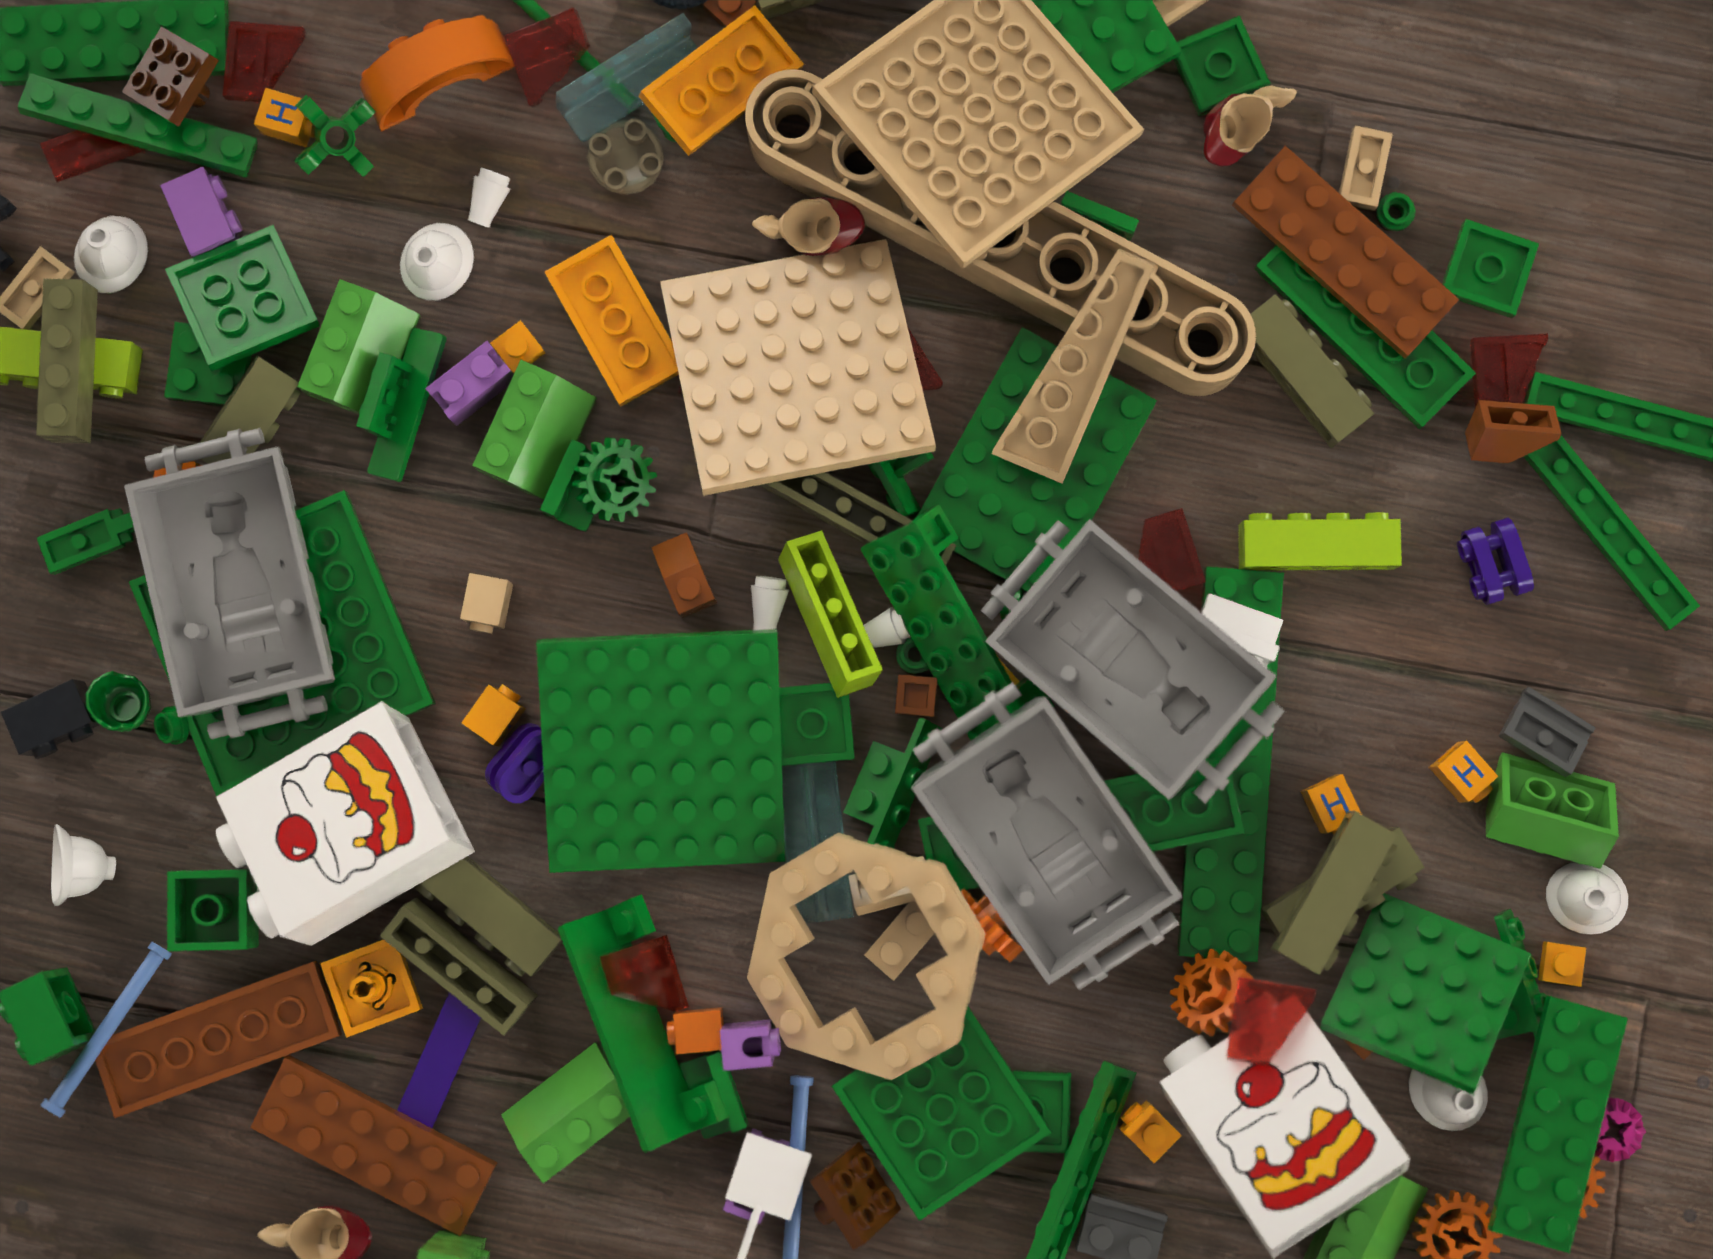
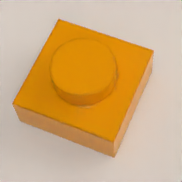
M521 320L490 343L513 374L520 360L532 364L546 353Z
M1543 941L1538 980L1581 987L1586 948Z

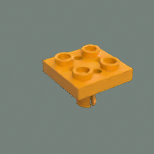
M384 939L320 963L346 1038L423 1009L405 956ZM363 962H368L371 965L370 971L363 972L368 968V965H362ZM389 973L394 974L396 977V982L394 984L392 983V976H389L386 980V976ZM382 1004H384V1007H383L382 1010H377V1009H376V1008L381 1007Z

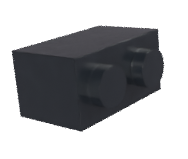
M71 679L0 712L19 755L34 756L35 759L44 758L58 751L57 744L70 739L71 743L78 742L94 734L92 728L99 726V724L93 720L86 709V692L88 688L85 681Z

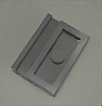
M1527 687L1522 691L1518 703L1512 709L1498 737L1566 778L1574 771L1588 744V739L1596 727L1534 689Z
M1090 1192L1075 1249L1076 1251L1104 1259H1157L1168 1215Z

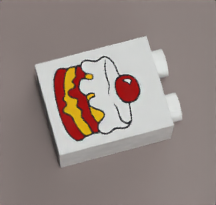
M383 702L376 704L216 797L227 820V823L216 829L217 840L228 860L236 868L243 869L246 866L249 867L259 891L248 897V906L255 922L269 938H274L280 934L281 937L312 946L475 852L410 719Z
M1264 992L1246 1002L1250 1006V1010L1239 1011L1238 1015L1241 1018L1239 1024L1231 1020L1238 1031L1211 1048L1204 1036L1198 1035L1169 1053L1163 1062L1171 1072V1075L1161 1080L1160 1084L1168 1102L1273 1259L1406 1172L1410 1158L1297 996L1294 994L1280 1004H1277L1269 992Z

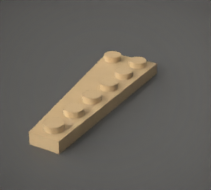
M1121 249L1117 250L991 454L1063 484L1156 265L1155 263Z

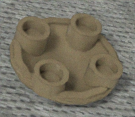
M634 118L610 122L598 130L596 134L592 135L589 140L587 159L591 174L601 186L611 192L627 195L641 192L655 182L662 170L664 155L661 142L654 132L646 127L643 121Z

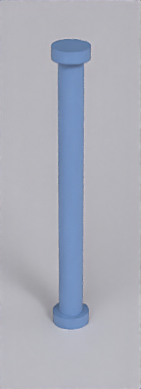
M153 941L148 946L150 952L49 1100L44 1099L40 1105L41 1107L60 1118L66 1111L63 1107L163 959L168 960L172 953Z
M792 1075L790 1076V1084L794 1086L790 1147L805 1152L809 1086H813L814 1077ZM803 1183L791 1219H785L782 1259H798Z

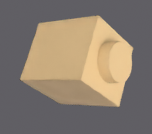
M469 573L460 617L461 620L470 623L469 630L492 634L494 627L505 628L513 583L504 579Z

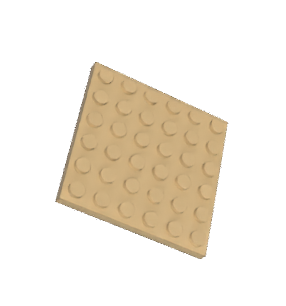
M933 0L815 84L812 91L817 100L962 269L1138 139L1144 131V128L1032 0Z
M887 239L847 246L833 254L821 256L799 255L660 281L703 496L935 451L936 443Z

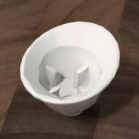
M109 216L92 223L81 233L75 248L74 262L78 277L95 287L99 293H114L128 287L137 279L146 263L148 244L145 233L133 220L122 216Z
M436 223L418 230L406 243L400 261L401 276L409 291L419 298L433 301L455 294L467 281L473 267L474 252L471 241L461 229L450 224Z
M56 824L53 833L51 895L54 906H59L68 897L88 894L98 888L104 880H113L116 870V858L107 856L103 848L94 841L83 837L70 836L66 830Z
M1572 862L1558 869L1550 878L1546 887V901L1550 912L1561 925L1581 934H1600L1611 930L1623 919L1628 908V893L1622 879L1609 867L1602 865L1601 869Z
M1414 1069L1411 1071L1409 1078L1411 1101L1418 1113L1430 1124L1443 1130L1457 1131L1471 1127L1480 1120L1488 1102L1487 1087L1482 1076L1475 1094L1472 1095Z

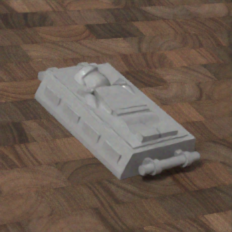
M261 428L244 432L241 429L228 431L225 437L178 448L176 445L165 447L161 453L145 456V464L149 472L165 468L166 475L124 485L178 717H187L222 710L224 720L207 725L208 734L211 739L228 735L230 738L244 736L245 731L292 719L296 722L309 720L310 715L327 711V702L324 696L306 700L303 690L333 683L335 680L331 665L334 664L325 625L321 623L320 603L313 574L308 568L307 559L309 557L300 520L296 517L294 508L296 502L288 468L284 466L280 447H274L250 454L246 452L247 447L264 443V435ZM226 452L231 453L230 459L182 470L183 463ZM284 694L288 696L289 704L243 716L239 713L238 706Z
M1057 520L1046 534L1041 533L1034 541L1037 545L1002 586L997 584L990 592L993 596L980 610L992 621L1005 606L1011 612L985 642L1169 800L1181 790L1198 770L1206 778L1193 793L1206 803L1218 788L1220 790L1225 788L1230 782L1227 778L1262 737L1268 738L1275 730L1272 726L1285 712L1279 705L1272 701L1260 716L1251 707L1270 687L1277 676L1093 521L1089 520L1064 550L1061 549L1058 543L1070 530ZM1048 555L1052 556L1055 559L1054 562L1020 601L1016 600L1013 596L1046 557ZM1243 718L1251 726L1217 766L1213 768L1206 762V759Z
M1012 682L997 693L994 690L984 696V702L941 731L938 728L927 735L929 739L913 749L921 762H924L937 752L943 760L922 773L912 786V790L1046 983L1050 985L1084 963L1086 967L1071 976L1074 984L1081 990L1094 980L1099 983L1108 977V971L1149 944L1157 945L1165 939L1164 935L1180 924L1171 911L1155 922L1152 917L1183 896L1046 697H1035L1012 714L1009 713L1006 706L1022 696ZM995 714L999 720L997 724L954 752L949 745L950 743ZM1136 927H1142L1143 930L1099 959L1095 956V954Z

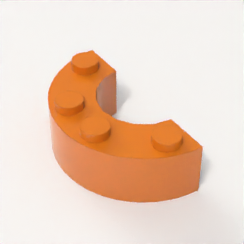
M484 15L447 23L443 19H437L425 25L422 32L410 38L402 36L391 41L388 45L389 50L362 72L360 89L368 104L376 111L373 116L382 132L415 116V109L420 102L442 87L466 79H480L485 82L518 65L499 26L493 20L487 19Z

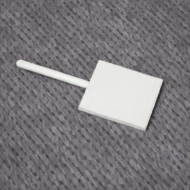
M747 1132L725 1199L754 1208L737 1259L746 1258L761 1211L787 1220L791 1219L812 1154Z

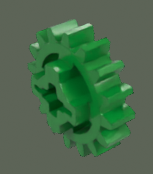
M605 437L604 446L600 442H592V454L586 452L579 454L584 461V465L573 467V470L580 474V479L572 482V486L582 489V493L576 497V500L582 503L589 502L586 512L593 515L599 512V519L609 521L613 517L614 521L624 522L625 513L628 516L637 517L638 510L636 506L648 507L650 504L645 498L646 492H656V488L649 485V479L657 477V473L647 470V466L653 462L652 457H640L644 448L641 445H633L631 447V440L620 438L617 443L615 438ZM607 457L606 462L597 467L599 462ZM613 474L619 477V480L625 481V484H615L610 479L604 478V475L612 476ZM593 483L598 491L597 494L594 490ZM632 493V494L623 502V498H624L625 496H627L628 494Z

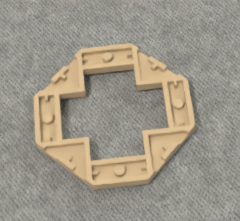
M837 833L769 874L747 980L774 1026L779 1028L780 1036L787 1047L893 1080L953 1047L961 1040L967 1004L970 1002L977 973L975 971L986 933L944 863L930 859H919L906 855V852L879 844H868L855 840L852 836ZM853 870L874 905L907 886L948 954L915 974L935 1008L877 1041L874 1040L856 1007L823 1025L784 959L788 954L815 939L795 904Z

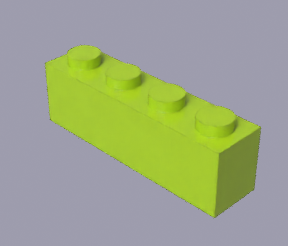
M0 327V385H8L9 380L23 381L22 386L38 389L41 331ZM96 338L93 389L99 390V395L117 399H122L123 393L137 394L143 349L131 341Z
M1271 513L1249 514V520H1243L1238 524L1239 569L1257 571L1394 570L1402 566L1401 519H1389V513H1366L1365 519H1350V513L1326 514V519H1311L1310 513L1287 514V520H1272Z
M823 531L787 541L778 561L837 698L873 686L883 669Z

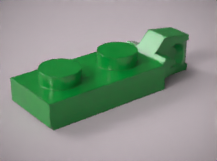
M120 508L115 510L106 509L37 537V541L49 573L56 575L125 547L126 544L134 541L132 533H135L130 512L124 514Z

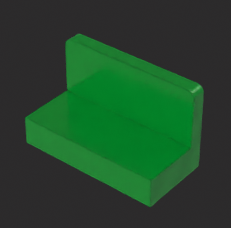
M572 439L540 507V511L546 516L580 531L587 532L595 515L586 512L589 502L582 503L576 500V497L582 493V489L572 486V482L580 479V474L576 473L573 467L584 465V461L579 455L581 452L592 454L593 451L589 450L586 445ZM607 458L602 459L597 467L605 463ZM604 475V478L611 480L612 476ZM593 483L594 490L597 494L598 491Z
M717 1050L680 1064L679 1067L688 1090L715 1080L729 1116L725 1120L700 1129L703 1138L708 1139L730 1130L734 1133L747 1128L749 1123L731 1070L723 1071L722 1050Z

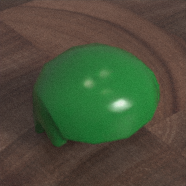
M109 671L92 681L86 692V709L93 720L101 727L109 731L128 732L138 728L145 722L151 710L150 692L135 676Z

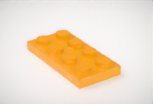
M754 5L641 90L638 97L689 156L745 113L748 98L760 81L778 71L789 69L801 70L804 63L756 5Z
M612 235L544 272L620 407L679 375L672 341Z

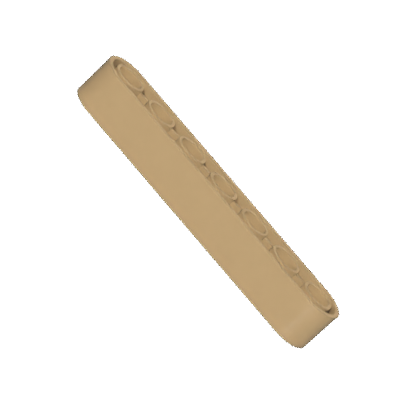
M782 70L764 78L751 92L745 110L750 150L761 169L779 181L812 198H835L855 205L862 213L866 227L1064 332H1067L1118 249L1155 263L1156 265L1142 295L1149 304L1150 314L1145 319L1131 321L1116 359L1182 394L1207 396L1221 391L1234 380L1251 358L1256 342V330L1251 314L1241 301L1055 201L1012 232L1014 239L1010 244L1004 247H991L962 269L876 167L873 171L864 175L854 174L847 169L844 163L846 158L852 152L860 151V149L812 94L813 86L822 80L820 77L803 70ZM798 115L805 118L810 126L803 136L786 138L778 132V123L784 117ZM1059 258H1070L1079 265L1082 277L1071 284L1060 283L1052 276L1050 264ZM1195 330L1210 332L1218 343L1217 354L1211 357L1196 355L1189 347L1188 335Z

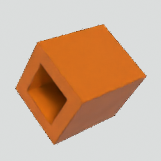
M723 1007L676 1011L673 1014V1021L667 1022L668 1044L676 1046V1054L722 1050L720 1029L724 1025Z

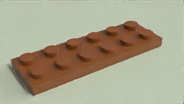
M1287 146L1283 147L1232 204L1237 211L1404 359L1411 354L1460 300Z
M313 961L113 1034L95 1061L114 1118L341 1036L342 1032L317 961Z
M291 1055L284 1058L250 1127L458 1236H461L498 1164V1162Z

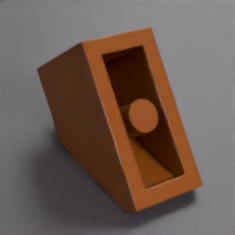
M1486 400L1478 401L1465 431L1472 461L1511 463L1559 440L1562 435L1555 406Z
M687 532L651 547L664 582L681 618L717 604Z

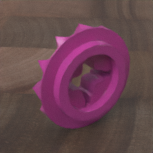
M1608 1098L1594 1154L1599 1156L1600 1159L1610 1162L1630 1159V1156L1636 1150L1642 1148L1641 1142L1643 1135L1646 1133L1642 1122L1643 1116L1631 1103L1619 1098ZM1607 1117L1616 1124H1625L1618 1131L1620 1142L1611 1136L1603 1137L1605 1135L1604 1132L1609 1130Z

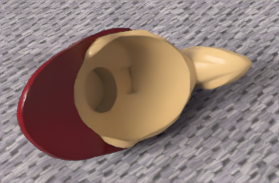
M1266 86L1258 89L1254 94H1232L1215 105L1207 114L1203 124L1205 135L1204 156L1207 161L1221 167L1236 163L1251 151L1269 131L1273 108L1285 107L1295 98L1297 91L1289 88Z
M813 197L793 204L780 219L774 215H764L755 219L752 225L766 237L772 239L784 238L789 245L804 255L821 256L836 253L854 243L865 228V220L860 210L847 201L828 197Z
M322 1206L311 1209L302 1214L292 1225L274 1224L258 1233V1237L271 1246H290L299 1259H359L366 1253L372 1242L371 1231L362 1218L349 1210L334 1206Z

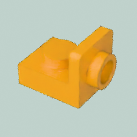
M1147 1100L1142 1105L1135 1102L1121 1117L1124 1123L1119 1129L1154 1164L1182 1136Z

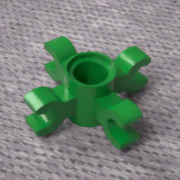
M307 95L295 104L302 114L315 126L314 136L316 141L294 159L304 172L309 175L329 154L343 156L362 177L374 168L371 162L354 146V131L376 112L366 100L362 98L357 100L340 119L333 116L328 117ZM340 126L344 132L343 140L336 146H329L326 142L327 131L331 127Z

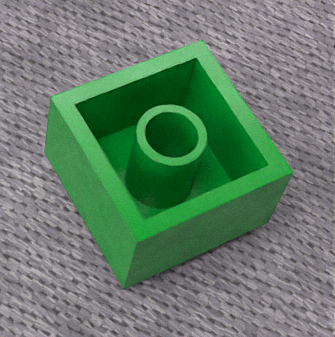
M250 869L167 871V951L244 950L259 947V926L255 922L248 906V897L258 892L259 889Z
M67 967L39 972L0 991V1014L6 1023L12 1025L17 1039H15L16 1049L20 1057L25 1061L27 1060L30 1066L57 1059L86 1045L96 1031Z

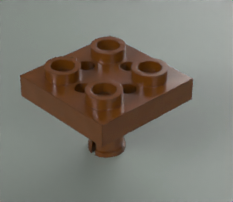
M161 26L140 63L131 74L122 93L179 127L191 106L198 108L206 104L204 100L198 97L199 93L209 99L210 90L205 83L219 60Z
M860 1142L848 1147L810 1180L821 1200L814 1204L816 1218L824 1225H828L835 1220L853 1250L868 1242L901 1210L893 1192L887 1187L875 1168L873 1160L865 1152Z

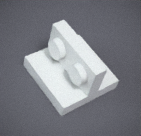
M1209 593L1201 613L1267 668L1268 664L1276 659L1280 646L1275 645L1283 620Z

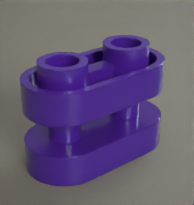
M1507 517L1492 522L1491 535L1485 536L1480 527L1462 531L1461 540L1457 541V549L1463 563L1468 562L1473 576L1469 579V583L1476 600L1481 599L1485 605L1502 601L1504 599L1503 588L1508 586L1515 596L1533 591L1532 573L1517 529L1510 518ZM1491 551H1497L1503 572L1498 573Z
M526 723L519 726L486 767L485 778L488 785L509 802L522 803L527 801L544 782L541 727L537 724Z

